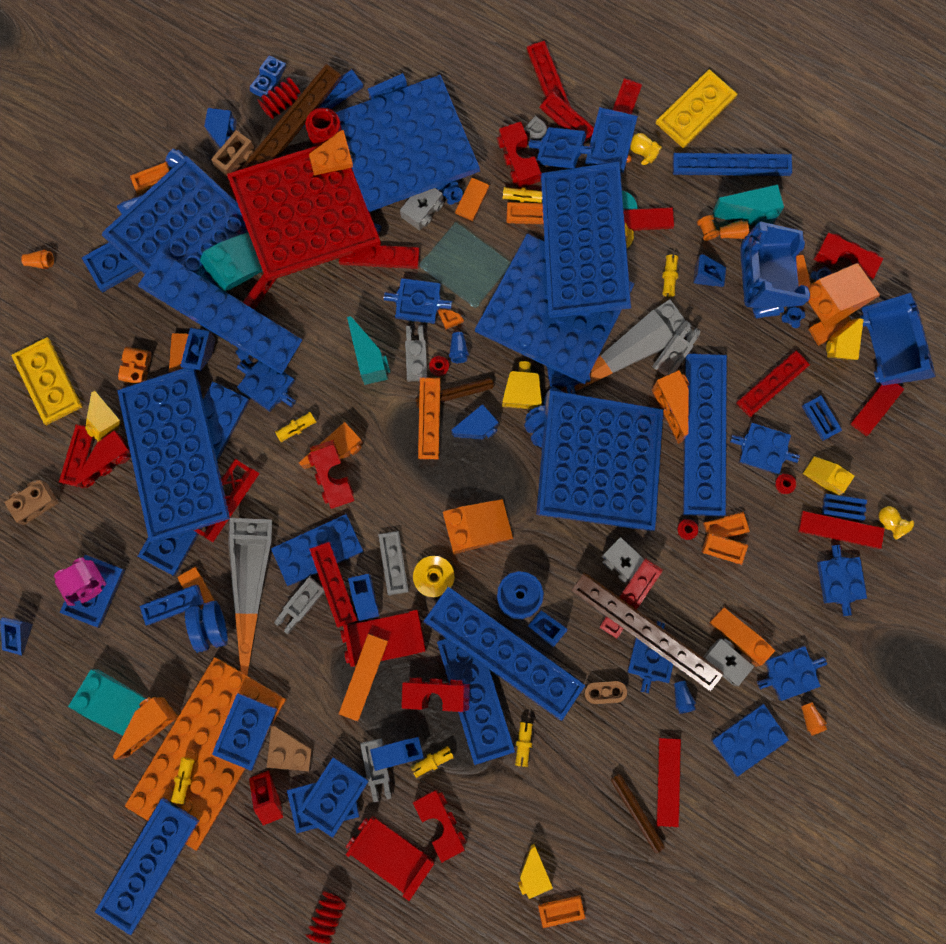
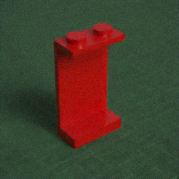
M418 610L351 625L346 624L343 625L344 630L340 631L342 642H346L348 650L344 651L347 664L350 663L351 667H356L368 634L388 641L381 661L426 652Z
M374 816L369 820L365 818L358 828L361 831L358 837L355 838L353 836L346 845L348 852L345 855L347 857L353 856L403 893L402 897L410 901L433 867L435 860Z

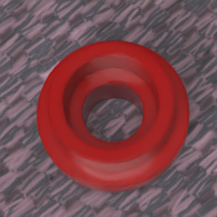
M436 356L431 359L429 369L433 375L443 376L449 370V362L445 357ZM437 363L443 364L440 369L436 368L435 365Z
M782 474L777 477L775 487L781 494H790L796 488V480L790 474ZM784 480L789 482V487L783 485Z
M690 519L681 521L677 527L678 535L684 540L695 538L698 534L697 524ZM685 526L691 527V533L685 532Z

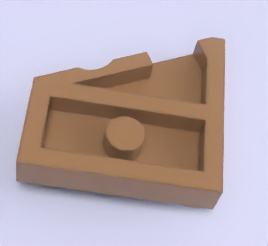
M271 726L267 768L310 771L312 749L283 732L277 726Z

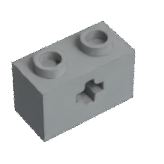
M434 188L410 197L400 209L401 218L420 231L423 226L426 227L431 222V216L434 212H438L444 204L443 193Z
M621 537L602 556L604 559L603 564L611 571L614 569L618 572V578L625 585L629 583L644 560ZM620 558L622 560L627 559L629 561L627 563L629 567H621L620 564L622 563V561L620 560Z
M717 639L703 658L723 672L722 677L733 686H739L754 668L750 664L751 659L744 653H737L734 650L735 646L727 639ZM725 657H732L731 663L733 665H726L727 660Z

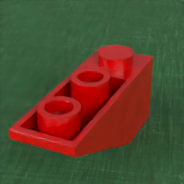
M114 430L97 442L75 481L76 486L82 489L91 487L95 484L96 479L110 474L113 471L112 468L118 464H124L130 459L129 446L118 432Z

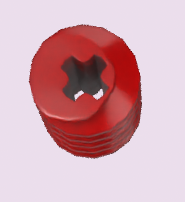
M289 77L286 79L287 84L285 82L280 83L281 89L275 86L274 92L270 90L267 92L268 97L265 95L261 96L262 102L257 99L261 108L271 119H274L273 112L280 115V107L286 111V103L292 106V99L297 100L298 95H301L298 87Z
M323 891L322 895L326 897V900L318 901L323 908L315 909L319 917H312L311 919L316 925H309L308 928L312 931V934L305 935L312 941L330 944L333 940L330 935L335 934L336 930L334 927L339 925L337 918L342 917L343 913L340 910L345 909L346 904L336 895Z

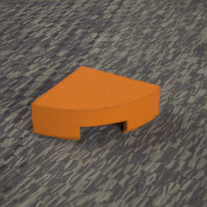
M448 309L438 310L445 330L464 323L460 314Z

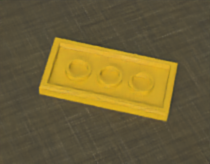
M709 69L656 120L655 124L684 149L738 94Z
M48 337L11 355L46 426L82 408V404Z

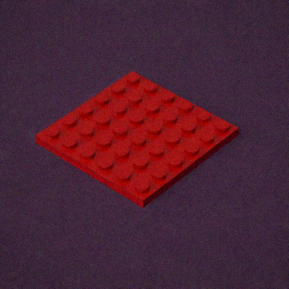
M321 145L227 174L267 282L381 245L380 238L352 168L314 175L309 154Z

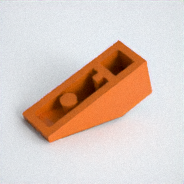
M345 422L321 442L324 443L334 439L341 459L358 453L363 444L362 440ZM305 456L299 464L304 469L311 468L308 456Z
M722 608L709 622L741 653L751 659V663L756 667L762 666L775 652L762 637L726 608Z

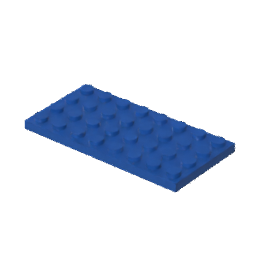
M620 162L541 173L549 317L557 318L630 309L631 297Z
M183 368L117 390L149 542L156 543L230 519L196 370Z

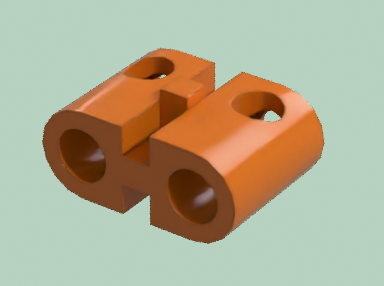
M126 346L121 359L123 363L119 368V381L133 384L146 381L148 375L147 367L150 366L151 352Z

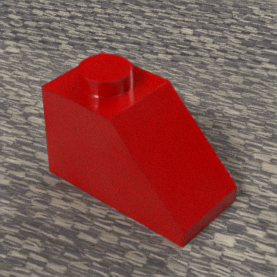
M268 770L249 778L253 809L263 826L284 818L281 801L270 771Z

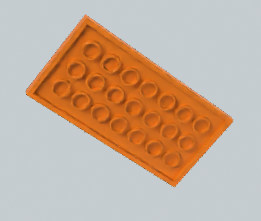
M217 657L213 658L124 806L149 821L162 798L171 802L176 783L174 778L178 775L181 758L194 759L195 762L190 776L192 781L191 785H188L185 803H171L200 820L186 843L187 846L196 851L199 850L246 768L212 755L237 693L278 709L272 724L287 701L286 698Z

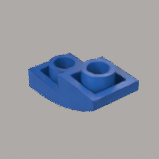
M269 55L259 68L260 74L250 85V92L260 97L262 95L268 97L267 92L269 90L273 92L274 87L278 84L285 70L286 63Z

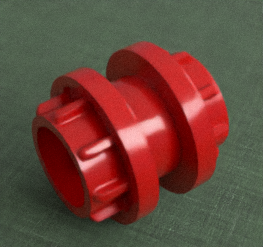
M317 108L306 118V130L310 141L315 146L325 143L342 130L338 115L329 108Z

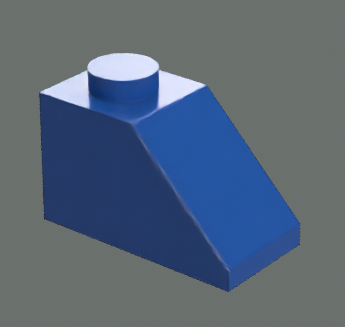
M190 328L181 367L195 370L203 369L211 359L216 341L210 331Z
M482 404L454 427L451 432L454 437L483 440L485 437H492L498 431V421Z

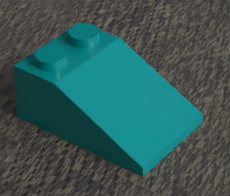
M778 185L720 197L713 209L712 215L716 218L734 222L741 219L743 221L747 220L748 225L756 226L760 221L774 224L783 210L784 204Z
M248 232L214 245L203 251L200 262L218 288L225 292L262 272Z
M351 316L347 317L364 385L388 380L387 373H390V368L386 355L382 356L380 349Z
M91 669L68 707L123 736L135 711L140 708L139 704L146 697L98 669Z

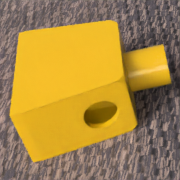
M521 361L519 362L518 372L510 371L502 407L534 409L541 406L539 374L530 373V362Z

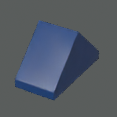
M703 254L700 255L695 264L693 284L724 287L726 267Z
M542 610L528 625L530 629L552 647L558 643L568 630Z
M2 617L0 619L2 650L22 656L33 624Z

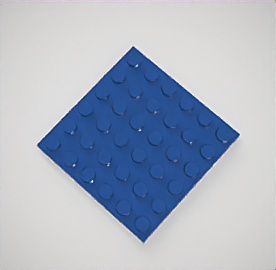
M441 75L336 112L346 137L353 163L352 170L369 212L480 172L478 162Z
M186 156L102 232V236L144 274H146L158 254L162 252L217 286L200 262L203 251L222 241L247 233L248 230L237 202Z
M527 234L479 320L475 332L585 384L622 310L550 318L548 314L545 242ZM629 281L631 293L634 287V283Z
M549 390L546 396L536 515L654 531L663 409Z

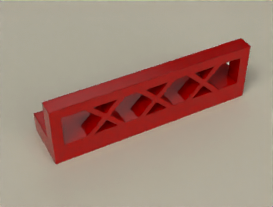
M237 459L233 460L221 478L222 485L231 483L232 487L231 494L225 496L230 517L260 474ZM238 465L245 470V473L240 479L234 480L232 472ZM228 520L209 525L205 532L200 529L194 531L207 540L214 542Z

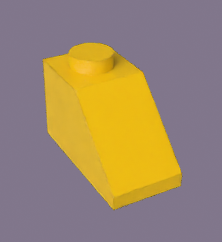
M851 319L829 337V341L826 344L827 358L859 359L864 319Z
M93 391L91 393L85 429L91 437L94 436L97 441H100L114 430H119L120 420L97 392Z
M815 456L802 473L834 495L843 494L855 477V475L838 464Z
M535 844L529 848L520 872L521 881L518 882L522 895L527 894L529 899L553 889Z

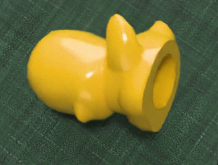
M643 133L635 134L632 137L630 150L644 157L641 165L652 164L662 147L657 142H652Z
M892 506L884 507L879 511V520L885 529L893 532L895 540L910 532L914 527V521L903 520L899 512Z

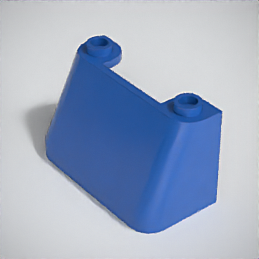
M760 221L745 237L741 244L740 252L744 303L746 307L755 309L802 306L808 302L810 291L805 285L799 286L796 256L805 246L803 231Z
M911 293L862 308L863 315H860V319H864L863 327L867 326L870 332L878 364L877 371H874L877 383L880 382L884 386L936 377L920 313Z

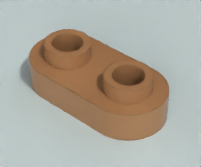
M619 681L595 682L587 685L584 695L586 700L592 704L619 703L626 698L627 688ZM614 688L619 689L618 696L612 694ZM593 689L598 690L599 694L597 697H592L591 691Z

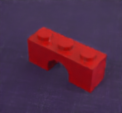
M522 122L500 128L499 137H496L499 148H503L505 152L503 158L506 166L510 165L512 182L517 184L518 189L540 182L541 171L535 156L521 158L517 154L520 149L527 147L528 142Z
M828 232L813 260L832 268L839 258H846L852 265L858 263L869 280L872 281L884 258L874 251H867L861 248L857 243L842 239L838 234Z
M334 439L310 447V454L307 455L311 467L315 466L317 470L315 478L318 485L322 484L324 492H322V497L325 504L329 503L330 508L333 509L355 501L348 477L335 479L328 473L331 467L341 464V458Z
M410 678V681L402 683V709L428 708L430 695L435 693L442 699V711L465 712L469 710L470 684H463V680H450V683H442L443 679H430V682H422V678Z
M437 789L414 800L413 805L422 822L434 818L442 823L444 828L442 835L432 841L442 863L465 851L464 845L467 842L463 833H458L454 826L457 824V821L452 811L448 813L445 807L448 803L443 792L438 793Z

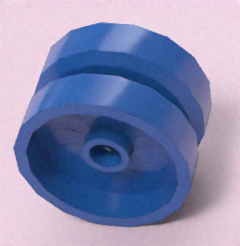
M518 571L510 573L501 581L498 587L497 601L500 609L504 614L513 619L531 617L538 611L543 602L544 593L542 585L535 576L528 572ZM518 591H520V593H524V597L522 599H518L516 597V593Z
M217 601L204 603L203 609L197 605L186 608L185 623L187 633L196 653L209 650L211 644L215 648L228 644L225 619Z

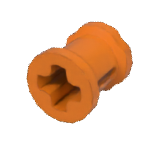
M713 215L705 216L697 221V225L702 229L704 241H709L720 235V231L716 229Z

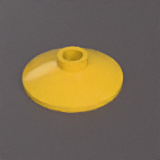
M428 556L420 560L413 572V582L417 590L427 597H440L447 587H452L454 583V570L446 559L439 556ZM431 574H437L438 579L432 581L430 579Z

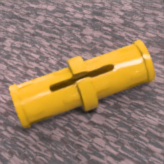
M504 187L503 199L519 200L522 203L524 201L542 203V190H527L526 187L521 189Z
M666 255L665 272L662 275L664 279L663 296H667V293H669L668 297L675 296V285L678 279L677 255H674V258H672V255Z
M308 412L295 421L294 419L291 420L290 424L275 431L282 443L295 434H301L302 430L317 422L311 412Z
M520 722L519 738L516 741L517 754L515 765L521 766V758L523 757L522 766L528 767L529 750L532 748V743L530 742L533 724L527 723V730L525 732L526 723Z
M449 746L433 755L430 753L427 755V758L411 765L412 771L421 767L420 770L414 772L415 777L418 778L432 769L436 770L438 769L437 766L453 759L452 753L444 756V754L451 751Z
M181 758L178 775L174 778L176 783L171 802L185 803L188 785H191L192 781L190 776L195 762L194 759Z

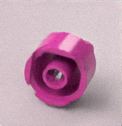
M83 557L76 559L72 566L59 570L54 574L55 584L69 606H75L74 602L79 600L81 603H85L102 592L101 586H106V582L95 563L91 560H85Z

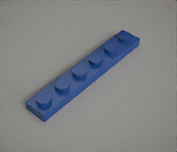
M673 153L672 156L673 175L791 176L792 154Z

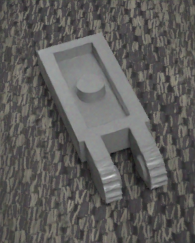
M688 321L682 324L677 334L674 335L652 366L664 376L670 375L677 370L700 335L701 331L695 328L688 335L687 341L683 339L691 327V323Z
M419 325V340L412 341L411 326H406L407 382L420 381V377L427 378L426 341L424 340L423 325Z
M309 577L285 605L284 610L275 620L274 624L279 626L287 615L290 614L293 620L284 630L285 633L289 634L324 594L323 587L313 578Z
M382 738L360 743L366 776L369 780L368 786L371 788L373 801H379L376 784L380 783L384 784L385 797L392 799L388 768L375 771L370 749L383 746Z

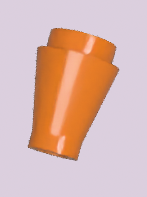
M741 219L719 227L720 238L745 239L749 234L748 221Z
M44 249L30 254H23L21 261L24 266L48 269L53 266L54 257L52 252Z
M813 702L801 707L807 732L810 731L811 736L828 730L826 727L827 722L818 712Z

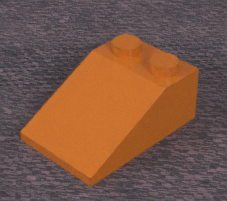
M858 263L823 277L808 286L810 291L808 304L826 330L880 296Z
M680 370L657 380L652 388V392L660 408L663 409V414L678 444L688 435L689 382L686 376L681 374Z
M503 499L443 511L453 554L513 539Z
M148 697L139 704L140 708L135 711L113 755L115 760L128 758L178 718L164 697H154L152 699Z

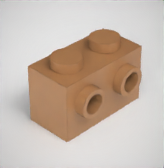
M236 130L211 160L216 170L227 177L228 173L240 170L253 154L255 148L252 141Z
M42 480L30 482L26 489L13 493L9 496L10 499L4 502L16 523L22 525L29 523L59 503L49 485Z

